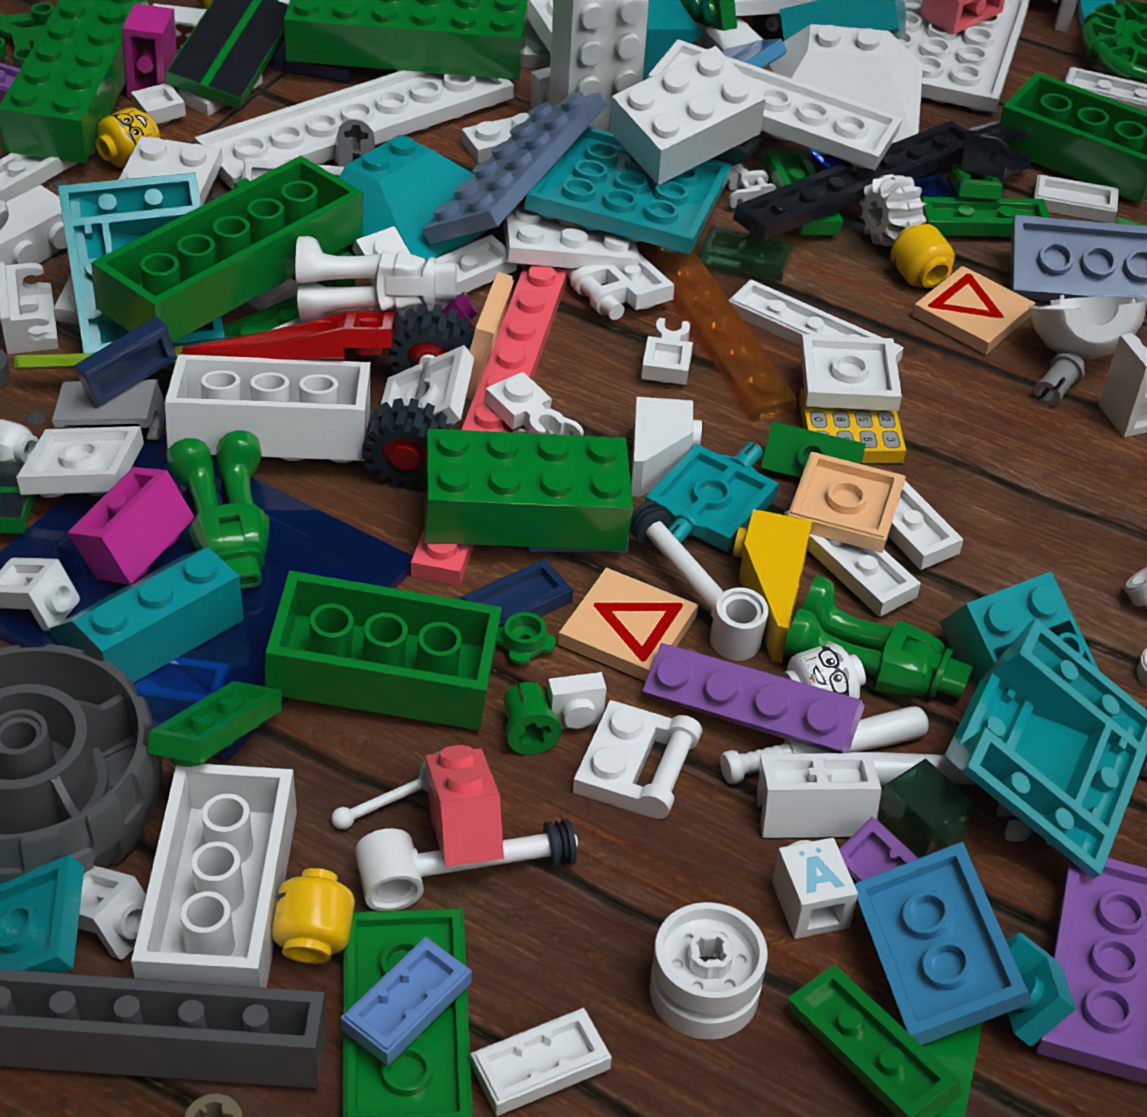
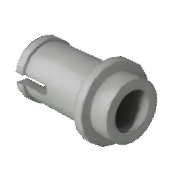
M1073 352L1057 354L1051 360L1050 370L1034 386L1035 396H1040L1047 387L1048 391L1040 401L1049 406L1057 405L1067 390L1084 378L1085 364L1083 359Z

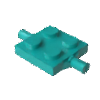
M747 442L736 456L718 454L696 444L646 495L645 502L656 501L670 516L671 525L668 527V530L680 543L687 536L693 535L729 552L735 545L738 528L748 529L753 509L765 511L778 495L779 483L759 474L752 467L763 455V451L758 444H755L753 447L754 442Z

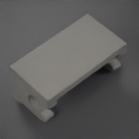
M157 379L142 380L98 408L87 399L80 381L63 382L52 422L55 429L80 428V425L113 427L116 424H139L141 428H149L147 440H158L162 433L164 420L166 419L165 401Z

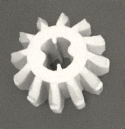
M894 174L884 175L874 179L872 184L864 187L865 198L859 201L863 208V214L860 218L864 219V233L871 235L873 244L892 247L902 230L926 222V218L923 215V207L926 203L921 202L920 199L922 190L921 187L914 186L912 177L894 176Z

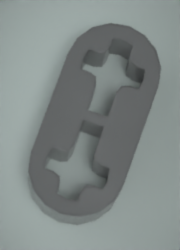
M348 120L340 125L334 145L335 166L345 167V165L375 149V137L369 125L359 120ZM349 137L357 138V143L360 144L358 150H352V140Z

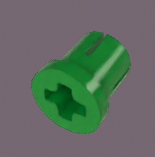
M534 682L519 683L524 702L521 700L517 685H514L508 689L503 698L508 717L506 726L508 743L514 751L524 755H536L546 752L554 747L561 737L562 728L559 718L550 710L545 691L541 685Z

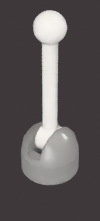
M426 759L421 765L419 779L351 809L347 807L337 808L332 814L333 825L341 830L348 829L356 818L423 789L428 793Z

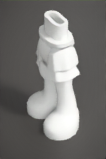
M299 236L297 238L296 282L300 283L297 302L301 322L319 319L324 313L336 310L373 307L381 308L382 311H388L393 308L404 311L411 307H418L421 304L434 305L437 299H457L456 263H436L435 257H429L426 264L425 258L399 251L396 255L383 251L382 254L335 256L323 253L317 239L313 237ZM337 279H376V286L329 287L317 283L318 281Z

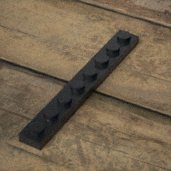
M950 120L892 143L875 171L869 168L855 167L846 161L737 204L733 220L747 229L752 236L766 241L859 202L865 198L864 187L872 184L873 180L880 178V176L894 174V176L901 175L915 179L963 158L967 130Z

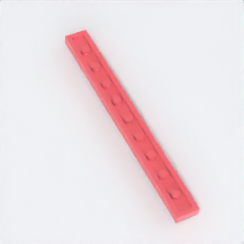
M524 264L503 319L499 335L487 361L481 384L476 390L462 430L513 432L515 430H512L484 403L485 389L521 372H524L533 380L567 284V269ZM423 529L411 561V577L460 586L474 545L424 543Z

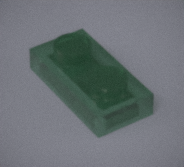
M711 225L700 249L699 263L714 266L720 270H731L754 275L760 279L782 282L792 258L794 243L771 238L762 241L748 233Z

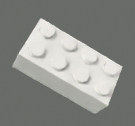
M553 0L549 102L551 106L560 104L563 99L577 92H582L586 96L600 91L607 106L589 127L610 132L612 96L642 82L649 0Z
M178 354L165 399L167 448L169 450L170 446L179 440L197 438L207 444L211 455H216L218 442L225 434L236 430H246L258 438L262 451L261 457H279L287 461H299L304 458L330 459L337 463H347L353 460L365 461V459H362V445L370 418V362Z
M202 764L193 767L176 765L131 960L135 979L267 988L275 942L271 936V926L276 895L286 878L297 814L293 769Z

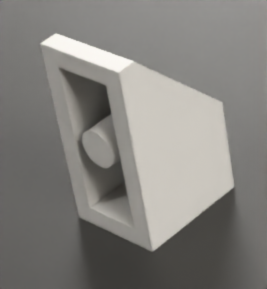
M636 397L631 474L632 497H641L651 491L696 444H701L702 420H693V400Z

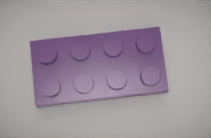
M1107 858L1102 874L1093 879L1068 859L1052 957L1062 965L1076 1010L1038 1041L1036 1053L1147 1084V868Z

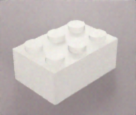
M714 46L613 95L610 132L654 182L660 185L759 135L766 98Z

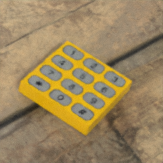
M800 389L798 401L804 429L866 443L862 463H904L906 448L897 411L808 407L805 405L804 389Z

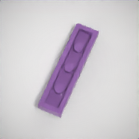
M664 643L660 644L642 691L648 698L787 740L796 741L831 753H849L865 708L861 699Z

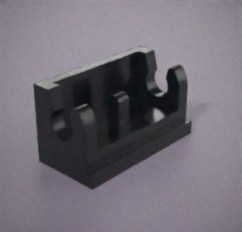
M992 121L967 129L961 171L1005 178L1030 168L1032 157L1022 152L1015 153L1010 148L1013 138L1028 140L1031 138L1030 134L1022 129L1001 126L1002 122Z

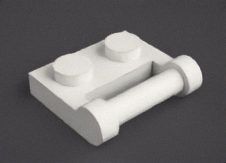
M610 700L574 778L573 793L651 818L661 819L667 817L674 802L672 790L689 749L696 747L701 736L702 727L700 723L689 716L679 715L672 719ZM654 741L667 744L652 783L644 787L636 785Z

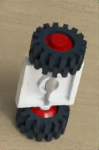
M421 304L418 306L417 313L411 307L405 311L404 317L400 315L394 328L392 348L388 349L389 363L393 362L392 370L395 375L387 379L379 411L374 410L371 414L363 441L362 459H367V469L369 471L377 469L376 478L380 481H383L387 476L392 478L390 486L398 488L401 481L406 482V489L415 490L417 482L424 489L423 471L427 429H454L453 425L461 420L474 363V357L469 351L475 331L473 328L468 329L469 321L465 317L458 321L456 320L458 311L450 308L448 314L441 313L443 305L434 304L433 311H428L427 304Z

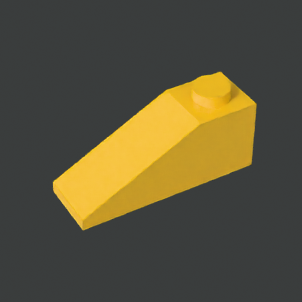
M753 509L748 529L738 528L733 556L742 558L739 574L742 588L751 589L759 593L767 602L769 611L763 641L771 661L782 663L783 648L792 620L812 521Z

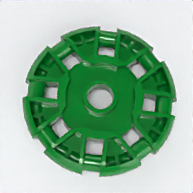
M1118 1L1116 5L1106 3L1092 10L1085 18L1081 29L1082 43L1091 58L1097 57L1098 65L1115 77L1126 80L1132 79L1147 84V3L1140 1Z

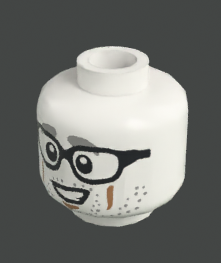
M828 643L792 656L789 660L787 671L783 672L781 676L857 699L860 697V686L866 682L865 671L860 659L855 654L849 656L844 648L836 643Z

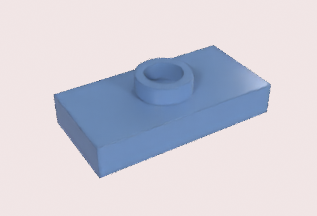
M425 937L340 1017L341 1030L388 1066L472 983V970Z

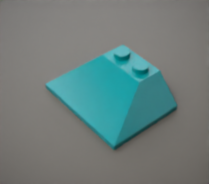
M398 135L392 138L390 141L345 165L339 176L340 179L363 192V237L395 226L410 254L425 258L426 263L429 257H435L436 259L455 251L487 231L483 230L429 244L422 229L434 217V209L449 201L454 196L453 190L461 183L468 181L474 174L437 152L415 142L410 137Z
M196 172L58 186L84 353H96L130 332L96 309L91 262L202 206ZM221 316L173 342V346L225 339Z
M1035 618L1025 627L979 682L945 756L960 771L1086 874L1095 879L1102 874L1147 754V710Z

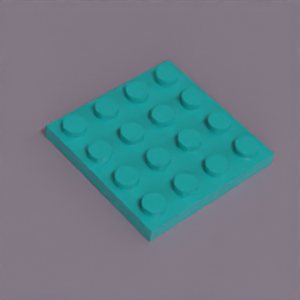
M588 126L527 193L524 209L536 212L546 219H562L579 224L580 227L586 230H602L620 235L631 242L643 241L661 246L667 252L691 254L729 179L732 164L709 159L657 185L611 132Z

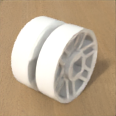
M711 902L687 905L676 910L666 918L659 928L655 941L649 988L651 1002L659 1017L675 1031L688 1037L703 1040L728 1037L744 1028L756 1012L767 963V945L759 927L741 911L724 904Z

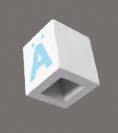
M834 837L817 841L801 840L789 846L779 848L772 884L794 939L850 928L858 892Z

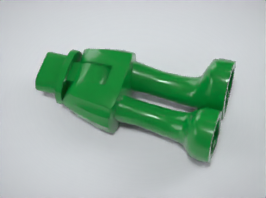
M236 430L225 434L218 442L216 447L217 464L229 504L219 505L213 460L207 444L197 438L179 440L170 446L167 451L166 460L173 478L189 490L195 505L197 516L188 529L193 545L197 551L209 547L240 576L241 589L259 585L262 582L260 569L265 564L264 556L269 536V516L254 504L250 487L251 476L261 461L262 451L258 438L246 430Z
M816 575L813 579L803 607L798 609L792 621L783 648V654L792 657L798 653L828 643H836L843 647L849 656L855 654L860 659L865 673L874 676L873 690L899 695H925L935 698L937 692H941L960 700L973 668L972 665L951 658L953 650L947 648L945 651L944 644L939 639L913 625L898 621L893 627L856 618L841 611L835 604L834 583L819 575Z

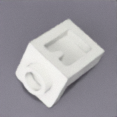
M10 558L0 570V608L30 609L43 631H50V627L63 621L80 600L79 594L59 559Z
M94 866L93 869L84 873L78 928L96 933L109 954L118 959H124L135 947L146 894L135 876Z

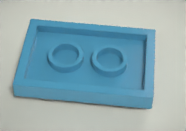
M963 842L854 884L858 892L857 899L906 1029L921 1045L1032 1003Z

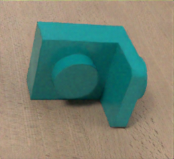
M1016 933L1006 942L1032 1003L1007 1013L1013 1033L1031 1047L1076 1010V1006L1062 965L1023 933Z

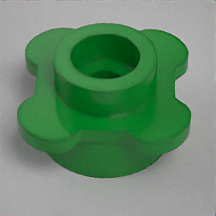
M519 612L511 615L506 620L504 626L499 627L497 645H502L510 653L509 659L511 662L524 665L540 653H551L556 647V639L553 635L546 634V624L540 616L530 612Z

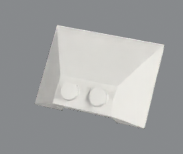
M810 24L783 41L787 49L786 54L769 64L776 74L902 117L899 132L892 143L919 132L923 64L890 31ZM770 133L763 135L764 138L777 139Z

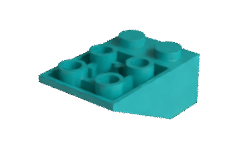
M1051 571L966 603L939 622L956 659L973 666L969 679L976 687L1019 634L1035 618L1099 670Z

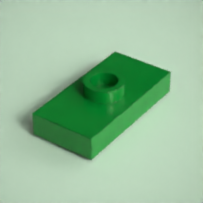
M953 163V165H950L948 179L959 197L1001 200L1003 185L997 177L961 171V164Z
M772 421L761 468L802 478L811 452L862 464L866 443Z

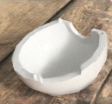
M1060 295V299L1051 300V305L1028 307L1033 327L1048 348L1059 354L1073 352L1083 360L1089 361L1115 353L1121 334L1133 333L1136 335L1144 322L1147 299L1137 296H1092L1064 299V295Z

